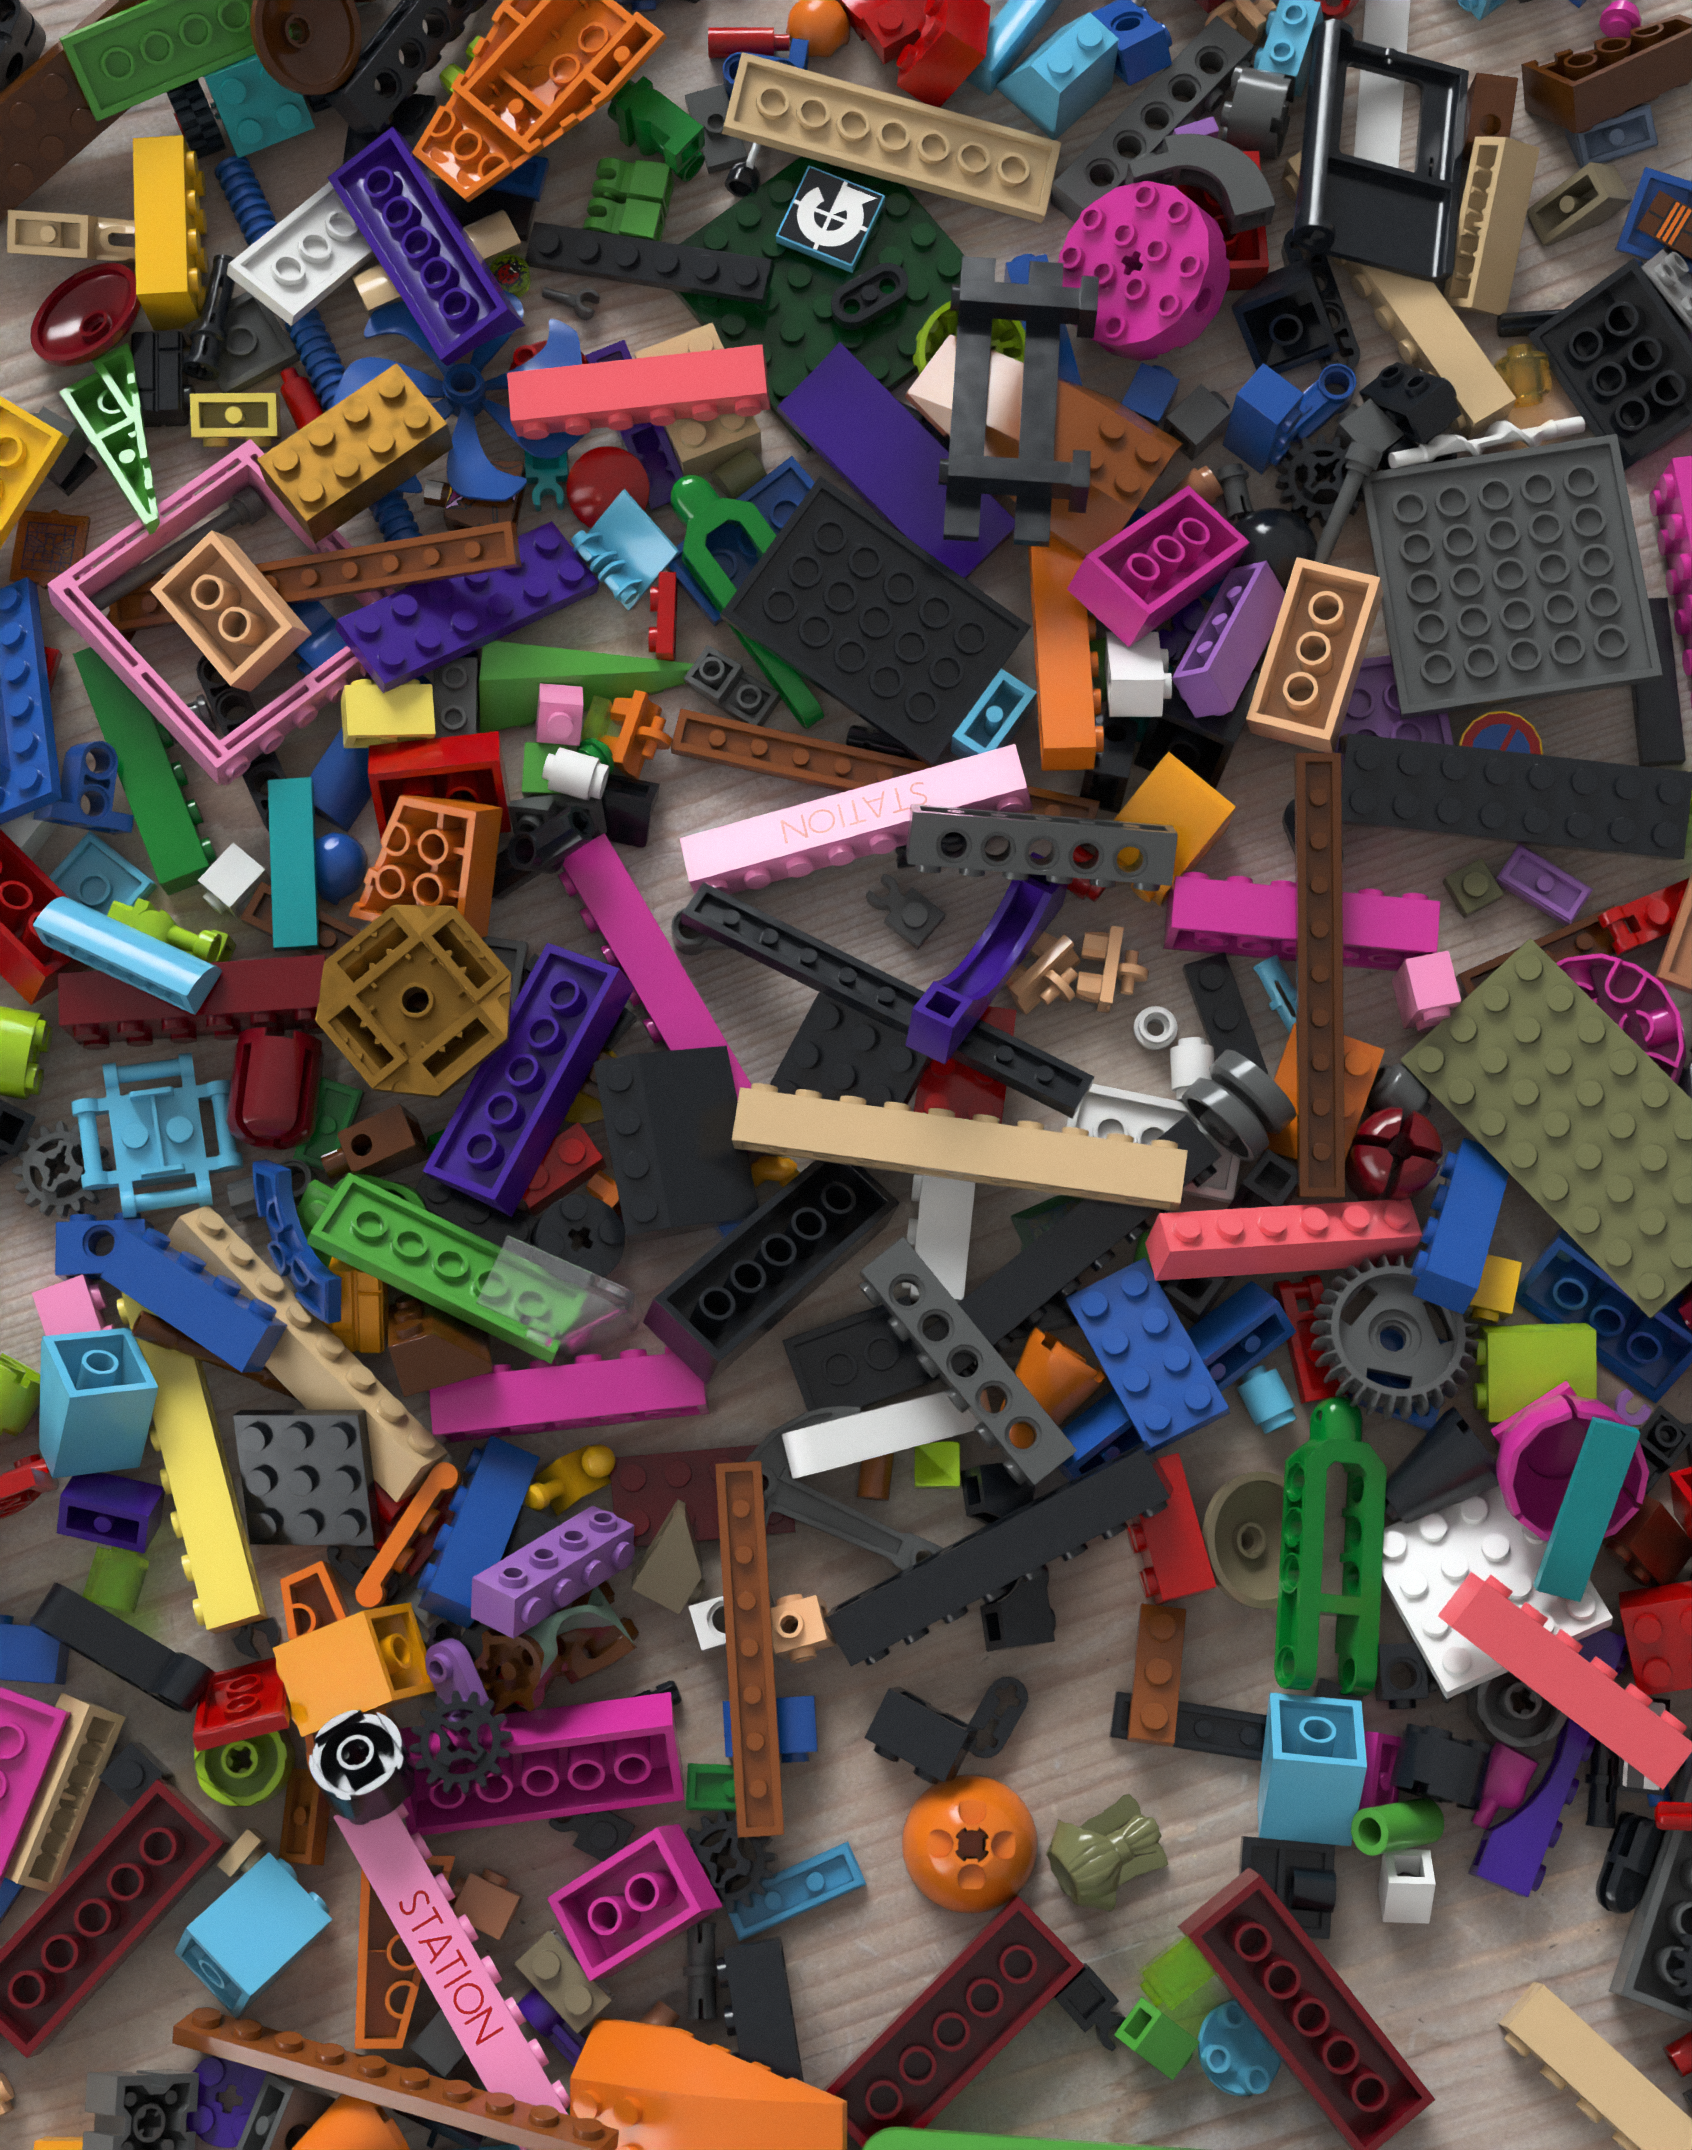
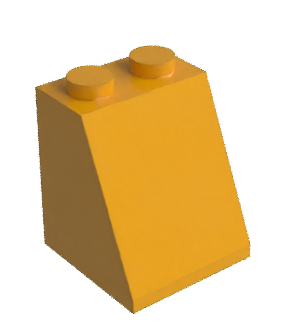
M1168 752L1113 821L1172 825L1178 837L1172 880L1173 885L1175 876L1183 877L1184 873L1191 872L1226 833L1236 806ZM1135 847L1123 848L1117 855V863L1123 866L1133 864L1138 859L1139 849ZM1132 882L1130 885L1133 892L1146 902L1153 900L1159 906L1168 898L1172 887L1160 885L1158 891H1145L1134 888V883Z
M411 1602L364 1610L273 1648L277 1661L276 1670L279 1678L284 1683L291 1704V1717L298 1727L301 1737L317 1734L324 1724L341 1713L350 1710H361L362 1713L375 1714L376 1712H381L436 1692L426 1671L425 1656L427 1651Z

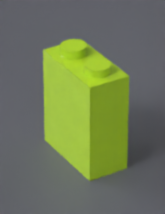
M1587 1323L1479 1326V1338L1473 1339L1478 1341L1479 1344L1477 1349L1472 1352V1355L1476 1359L1474 1365H1480V1383H1474L1473 1404L1475 1410H1480V1414L1488 1422H1503L1564 1381L1569 1383L1577 1396L1597 1400L1596 1330Z

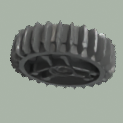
M1383 1254L1379 1257L1376 1268L1369 1258H1365L1359 1266L1360 1272L1353 1265H1350L1344 1272V1278L1337 1275L1330 1283V1287L1333 1290L1325 1289L1320 1297L1324 1304L1317 1305L1313 1312V1316L1320 1320L1313 1322L1310 1332L1322 1336L1312 1342L1311 1350L1324 1351V1354L1315 1362V1366L1323 1367L1329 1365L1331 1370L1325 1376L1324 1383L1336 1379L1340 1382L1335 1393L1336 1397L1349 1391L1353 1394L1350 1406L1354 1408L1361 1400L1367 1402V1416H1371L1377 1406L1383 1407L1385 1420L1390 1419L1395 1408H1398L1404 1421L1411 1416L1413 1407L1419 1416L1422 1417L1429 1411V1403L1437 1410L1445 1403L1444 1396L1451 1399L1458 1393L1459 1388L1457 1385H1463L1469 1378V1374L1465 1370L1471 1369L1476 1361L1468 1353L1474 1352L1479 1342L1467 1338L1474 1334L1478 1325L1464 1323V1320L1472 1313L1473 1307H1468L1463 1315L1412 1295L1417 1277L1410 1275L1412 1267H1405L1403 1254L1398 1256L1393 1266L1389 1265L1386 1255ZM1364 1290L1370 1291L1376 1297L1351 1326L1340 1318L1341 1312L1358 1293ZM1425 1304H1429L1440 1317L1448 1342L1439 1343L1425 1309ZM1386 1329L1396 1330L1403 1338V1348L1398 1351L1387 1350L1380 1342V1333ZM1367 1371L1410 1380L1409 1388H1390L1375 1383L1366 1377Z

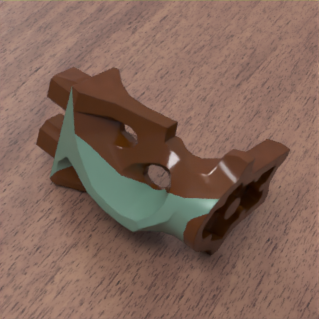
M607 1581L599 1584L555 1612L554 1615L545 1618L514 1639L493 1628L486 1630L482 1634L483 1652L474 1662V1666L489 1700H493L497 1705L492 1716L497 1715L516 1701L522 1702L526 1709L531 1712L538 1708L545 1699L544 1687L551 1678L566 1676L569 1682L574 1684L600 1671L607 1670L637 1648L633 1641L638 1637L639 1631L631 1619L625 1617L618 1619L610 1606L615 1602V1593ZM583 1648L588 1650L589 1658L583 1654ZM498 1666H501V1673L505 1680L499 1679L496 1676Z

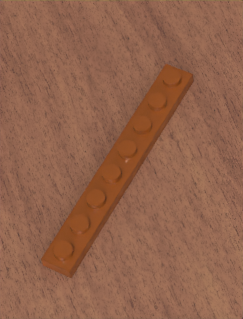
M762 1461L715 1464L738 1838L784 1835Z

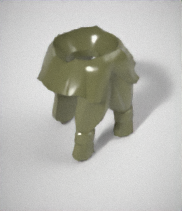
M1130 1794L1123 1795L1115 1804L1105 1809L1103 1813L1088 1819L1080 1827L1058 1819L1054 1836L1046 1852V1856L1050 1860L1051 1871L1057 1878L1061 1890L1072 1898L1074 1904L1083 1908H1097L1111 1912L1116 1906L1118 1886L1123 1885L1137 1875H1143L1151 1870L1169 1865L1163 1847L1158 1843L1162 1837L1158 1824L1153 1817L1141 1815L1138 1802ZM1123 1824H1125V1825H1124L1122 1828H1120L1119 1830H1115V1831H1114V1829H1118V1828L1121 1827Z

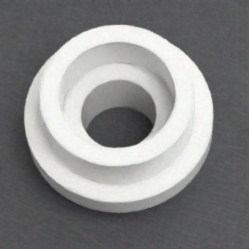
M1152 1006L1138 1014L1133 1029L1137 1041L1143 1047L1151 1050H1161L1168 1047L1174 1041L1178 1026L1174 1015L1169 1010L1159 1006ZM1153 1022L1159 1023L1163 1028V1033L1159 1036H1153L1148 1032L1147 1026Z

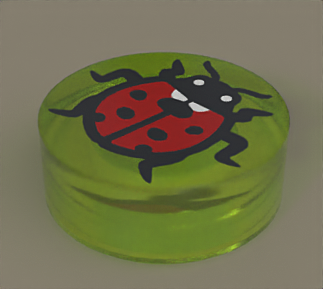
M510 254L500 256L492 262L489 268L501 288L517 298L523 296L531 285L529 267L519 256Z

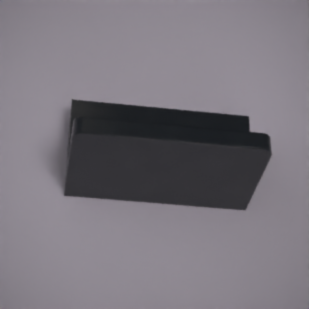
M614 774L608 776L601 800L607 826L605 834L609 841L641 848L646 846L651 814L658 800L660 784Z

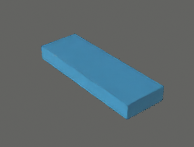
M847 1841L775 1873L777 1874L775 1879L764 1878L762 1885L766 1888L768 1894L763 1896L754 1892L751 1895L754 1907L747 1908L741 1901H738L736 1913H728L738 1939L741 1941L867 1884L851 1846Z

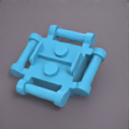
M191 1052L178 1054L179 1058L117 1067L116 1062L102 1064L107 1097L98 1099L83 1098L71 1102L73 1117L78 1118L85 1174L81 1175L82 1189L99 1190L119 1187L123 1219L137 1217L136 1212L192 1204H199L200 1208L206 1205L213 1206L209 1174L234 1171L244 1167L242 1153L237 1152L236 1139L230 1134L225 1121L231 1080H216L196 1085ZM173 1076H181L183 1087L173 1088V1086L132 1091L130 1094L120 1095L119 1084ZM212 1100L220 1155L206 1158L199 1102ZM109 1114L117 1169L114 1171H103L96 1116ZM196 1180L197 1185L195 1187L134 1195L133 1188Z

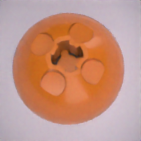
M973 1774L957 1775L953 1780L947 1782L940 1781L937 1785L934 1784L916 1800L904 1824L902 1852L906 1869L912 1881L929 1900L950 1911L967 1914L982 1913L1004 1905L1025 1886L1032 1874L1037 1858V1831L1029 1809L1012 1789L990 1777ZM984 1837H987V1838L984 1839V1842H985L984 1850H986L987 1852H985V1851L982 1850V1849H983V1840H982V1838H984Z

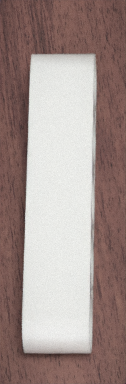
M985 1389L981 1393L980 1402L986 1411L992 1413L987 1390ZM946 1391L786 1432L781 1435L792 1479L975 1431L974 1427L979 1422L968 1409L961 1413L945 1394Z

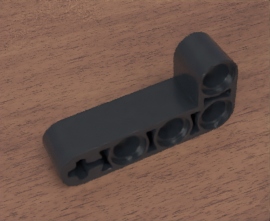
M54 1582L30 1621L31 1625L180 1713H192L215 1674L211 1668L182 1652H174L78 1593Z

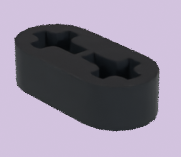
M328 1545L327 1555L329 1561L356 1590L365 1575L364 1573L369 1569L379 1552L373 1546H358L355 1552L364 1561L358 1568L354 1562L348 1559L340 1562L338 1559L342 1554L340 1547ZM396 1571L387 1583V1587L390 1590L388 1591V1598L385 1604L400 1591L401 1581Z
M1002 1677L994 1681L988 1688L969 1725L983 1730L991 1718L996 1720L998 1723L992 1736L997 1740L994 1748L987 1745L981 1751L975 1747L977 1744V1738L975 1737L969 1749V1752L974 1756L991 1758L997 1755L1005 1746L1028 1702V1692L1024 1684L1018 1679ZM1009 1685H1012L1017 1689L1014 1696L1020 1700L1017 1707L1009 1705L1000 1717L994 1713L1000 1702V1699L995 1695V1691L997 1688L1005 1690Z

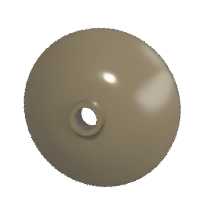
M1247 1472L1237 1475L1224 1483L1210 1501L1202 1529V1537L1216 1585L1235 1603L1253 1609L1278 1607L1284 1478L1270 1472Z

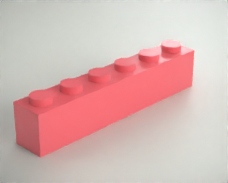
M763 345L507 373L511 423L517 437L523 436L530 440L543 439L550 433L566 432L570 435H583L589 433L591 429L604 427L617 431L632 428L633 424L641 423L666 426L673 424L677 419L693 418L697 421H710L716 419L718 415L732 413L748 417L759 414L761 410L770 409L767 364Z
M1409 1198L1402 1201L1375 1200L1159 1213L1145 1245L1155 1280L1160 1281L1345 1269L1350 1265L1359 1268L1365 1258H1369L1373 1266L1376 1267L1379 1257L1383 1254L1386 1255L1390 1266L1394 1264L1399 1255L1403 1254L1406 1265L1420 1241L1422 1232L1411 1199Z
M1470 1572L1438 1614V1617L1663 1790L1692 1752V1741L1683 1735L1688 1727L1666 1710H1664L1660 1717L1648 1707L1653 1700L1630 1683L1626 1689H1623L1613 1680L1618 1675V1672L1597 1656L1591 1662L1584 1659L1578 1654L1583 1645L1565 1631L1560 1629L1556 1635H1553L1543 1626L1548 1618L1530 1604L1525 1602L1521 1608L1508 1600L1513 1591L1490 1574L1484 1581Z

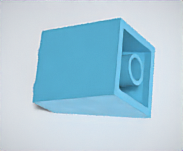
M1088 12L1054 31L996 84V88L1050 139L1056 140L1112 89L1119 38L1094 15Z
M130 1327L42 1336L39 1449L52 1478L140 1467L159 1387L135 1337L131 1335Z
M1281 1693L1269 1694L1257 1801L1259 1838L1351 1846L1353 1839L1351 1823L1359 1809L1367 1770L1362 1701Z
M269 1852L185 1928L174 1951L237 2019L326 1931L332 1921V1918L328 1915L329 1908L323 1899L314 1892L308 1894L296 1881L298 1879L297 1874L290 1864L281 1858L276 1860Z

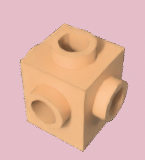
M802 1594L784 1596L775 1601L776 1607L771 1608L773 1650L777 1656L784 1660L790 1659L791 1664L803 1663L817 1657L816 1651L836 1645L835 1638L824 1620L828 1614L826 1601L817 1595L803 1598Z

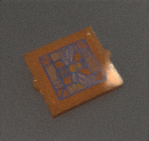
M53 509L50 513L24 510L18 520L9 575L10 582H17L28 577L36 585H40L42 589H48L47 584L85 557L91 522L90 517L60 514L57 509Z

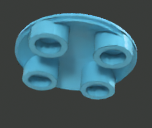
M1229 2000L1217 2005L1204 2019L1198 2035V2041H1200L1198 2056L1208 2079L1218 2089L1234 2096H1250L1265 2092L1277 2075L1281 2059L1236 2001Z

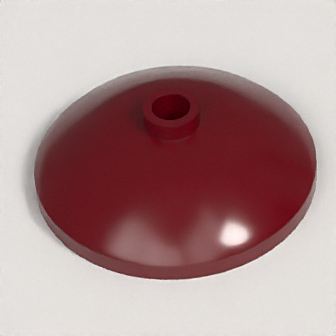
M102 263L85 268L66 279L45 299L35 315L30 333L34 351L44 362L58 367L83 365L108 353L128 334L138 317L141 303L136 295V275L122 264Z

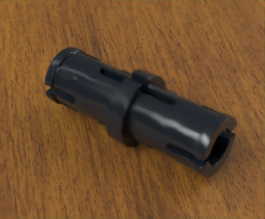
M1597 1739L1591 1753L1590 1774H1585V1783L1589 1784L1587 1821L1585 1825L1616 1829L1617 1787H1620V1777H1618L1619 1756Z

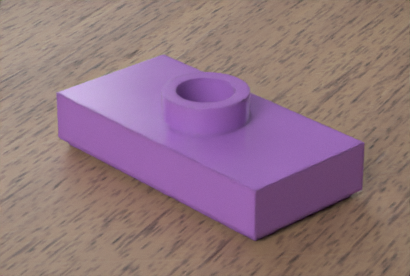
M1520 843L1495 879L1498 885L1565 927L1572 924L1593 891L1591 887Z

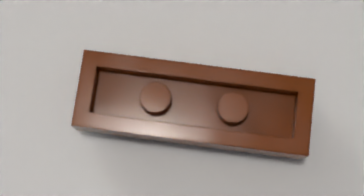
M1141 1603L1127 1741L1166 1747H1173L1175 1743L1187 1609Z

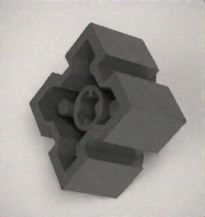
M173 2069L136 2070V2073L124 2071L87 2072L85 2112L95 2113L94 2131L83 2132L82 2150H195L196 2132L186 2130L187 2112H197L199 2073Z

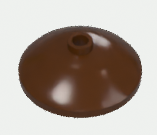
M253 0L250 15L253 45L261 64L278 84L291 92L310 96L331 92L344 84L350 77L358 62L362 44L361 22L354 0ZM289 27L292 29V38L289 34Z

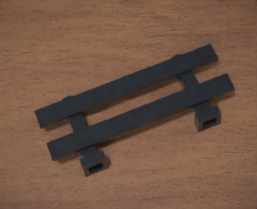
M962 256L960 285L952 284L950 311L959 312L949 459L940 458L938 485L947 486L943 540L978 542L981 494L1016 496L1013 545L1049 547L1052 499L1069 500L1068 512L1086 513L1090 486L1091 451L1073 450L1072 462L1053 461L1060 324L1077 325L1076 337L1094 338L1098 308L1099 277L1082 276L1080 288L1062 287L1064 263L1030 261L1028 284L995 282L996 258ZM992 319L1026 321L1018 458L984 456Z

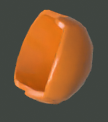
M800 0L789 12L786 33L789 34L791 42L792 38L809 40V57H831L838 47L848 44L851 23L843 7L836 0Z

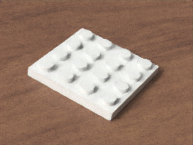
M1500 1485L1409 1524L1402 1520L1384 1528L1382 1583L1446 1699L1508 1672L1503 1666L1438 1617V1614L1470 1572L1484 1581L1490 1574L1513 1591L1508 1598L1513 1604L1521 1608L1527 1602L1548 1618L1543 1627L1553 1635H1556L1562 1629L1578 1641L1612 1625L1613 1617L1590 1578L1581 1602L1536 1591L1533 1584L1548 1541H1543L1510 1514L1506 1508Z

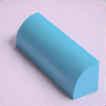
M1008 0L989 25L986 57L965 80L990 96L995 90L996 84L1005 77L1063 0Z
M64 896L50 902L33 923V927L43 945L196 1015L223 972L213 964Z

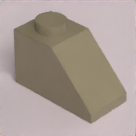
M1590 162L1528 208L1527 215L1543 246H1550L1601 225L1633 200L1614 165Z
M677 1499L633 1573L632 1590L680 1614L687 1602L692 1605L696 1602L706 1581L702 1579V1559L686 1503Z

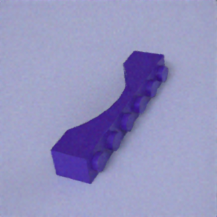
M1032 852L1030 855L1037 859L1044 858L1035 852ZM1029 874L1028 880H1012L992 919L968 955L948 976L939 981H933L913 1007L905 1046L946 1064L1063 907L1068 884L1052 883L1046 880V875Z
M1602 1629L1578 1640L1583 1645V1648L1578 1653L1588 1662H1591L1597 1656L1618 1672L1616 1677L1620 1676L1628 1658V1652L1623 1650L1626 1638ZM1568 1716L1564 1726L1558 1733L1552 1760L1541 1782L1518 1809L1503 1821L1484 1830L1468 1874L1522 1897H1529L1531 1890L1536 1892L1541 1886L1546 1872V1866L1541 1864L1547 1847L1554 1848L1560 1837L1563 1823L1558 1821L1563 1805H1570L1576 1795L1579 1780L1574 1778L1580 1761L1586 1762L1589 1759L1596 1740L1595 1737Z

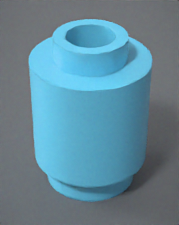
M1263 1364L1241 1376L1244 1384L1236 1389L1255 1426L1260 1425L1264 1434L1275 1431L1297 1419L1292 1410L1296 1406L1277 1368L1267 1371Z

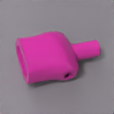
M1496 1742L1494 1744L1493 1760L1480 1812H1475L1471 1819L1473 1823L1486 1830L1489 1828L1500 1806L1508 1809H1516L1521 1806L1526 1796L1528 1784L1540 1764L1522 1751Z

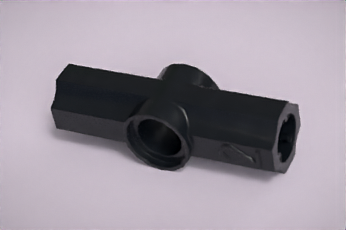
M569 806L532 832L520 831L510 839L508 848L497 854L492 898L503 899L541 873L553 874L562 867L567 856L592 841V835L596 832L592 818L581 807Z

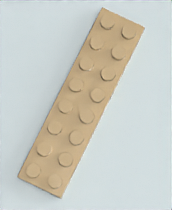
M744 52L741 53L722 130L724 135L1038 223H1042L1046 215L1062 143Z

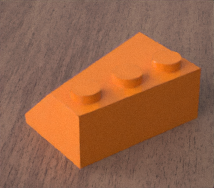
M410 795L399 796L380 841L382 849L374 867L369 868L363 881L366 886L359 902L353 904L349 917L373 922L392 905L454 906L481 938L487 937L502 808L460 799Z

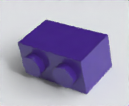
M103 1472L72 1476L60 1495L56 1533L145 1554L161 1525L164 1488L163 1486Z

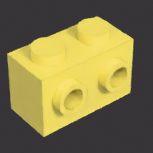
M276 393L190 394L191 437L203 439V447H229V439H246V441L251 439L258 447H271V439H281L280 396Z
M371 679L355 680L351 682V685H344L341 695L344 748H369V745L432 739L435 737L432 684H421L419 680L413 679L385 693H382L374 680Z

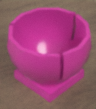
M1564 1381L1491 1429L1492 1434L1500 1444L1496 1462V1473L1506 1508L1516 1520L1543 1541H1549L1592 1417L1631 1426L1599 1400L1577 1396L1567 1381ZM1639 1440L1604 1538L1616 1534L1640 1510L1637 1502L1643 1504L1650 1472ZM1624 1486L1633 1494L1634 1498L1628 1493Z

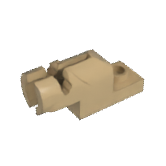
M8 210L7 253L136 263L135 247L115 246L109 240L110 237H115V234L135 235V220L79 214Z

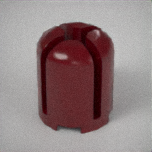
M267 1027L246 1029L239 1032L238 1042L235 1045L225 1120L230 1134L246 1144L266 1150H285L307 1143L314 1133L324 1061V1054L321 1051L322 1041L312 1035L295 1030L293 1039L281 1036H266Z
M1389 1107L1373 1113L1355 1132L1345 1160V1179L1348 1187L1358 1197V1201H1402L1409 1198L1412 1201L1436 1177L1440 1165L1436 1162L1443 1156V1143L1437 1128L1423 1114L1413 1110L1405 1119L1402 1128H1400L1403 1108ZM1392 1162L1397 1163V1166L1391 1170Z

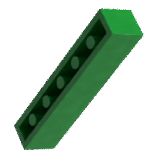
M91 647L73 653L106 743L115 749L118 756L117 773L160 886L169 896L200 884L198 879L218 859V856L210 838L202 839L197 825L204 823L195 799L187 800L183 786L188 785L189 781L180 760L173 762L168 748L175 746L170 732L161 723L158 724L156 717Z

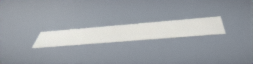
M1365 0L1362 42L1384 48H1393L1407 54L1410 0ZM1360 69L1354 157L1399 168L1405 81Z

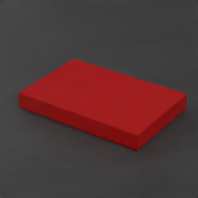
M275 1657L215 1672L197 1705L192 1737L197 1752L289 1728L291 1704L284 1683L278 1676Z

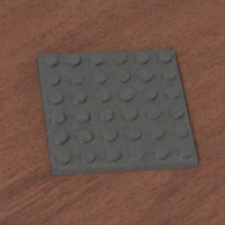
M1617 434L1371 472L1369 477H1364L1361 484L1376 576L1381 577L1383 589L1381 606L1401 720L1661 680L1663 674Z

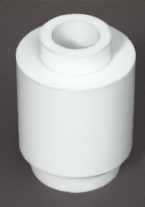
M559 747L556 755L548 754L543 768L542 779L548 780L549 790L588 801L590 797L601 799L606 787L610 767L601 764L600 758Z
M1182 1038L1178 1040V1046L1170 1048L1172 1091L1176 1092V1101L1183 1102L1182 1095L1199 1077L1212 1080L1209 1067L1214 1063V1047L1205 1045L1204 1038Z

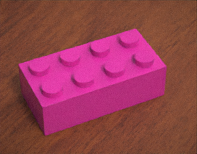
M1188 485L1086 555L1067 590L1122 642L1130 647L1226 578L1230 569L1234 568L1250 542Z

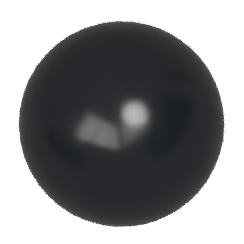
M1281 508L1259 509L1244 516L1234 526L1250 542L1234 568L1267 561L1285 593L1296 558L1315 561L1318 544L1315 534L1301 517L1291 511Z

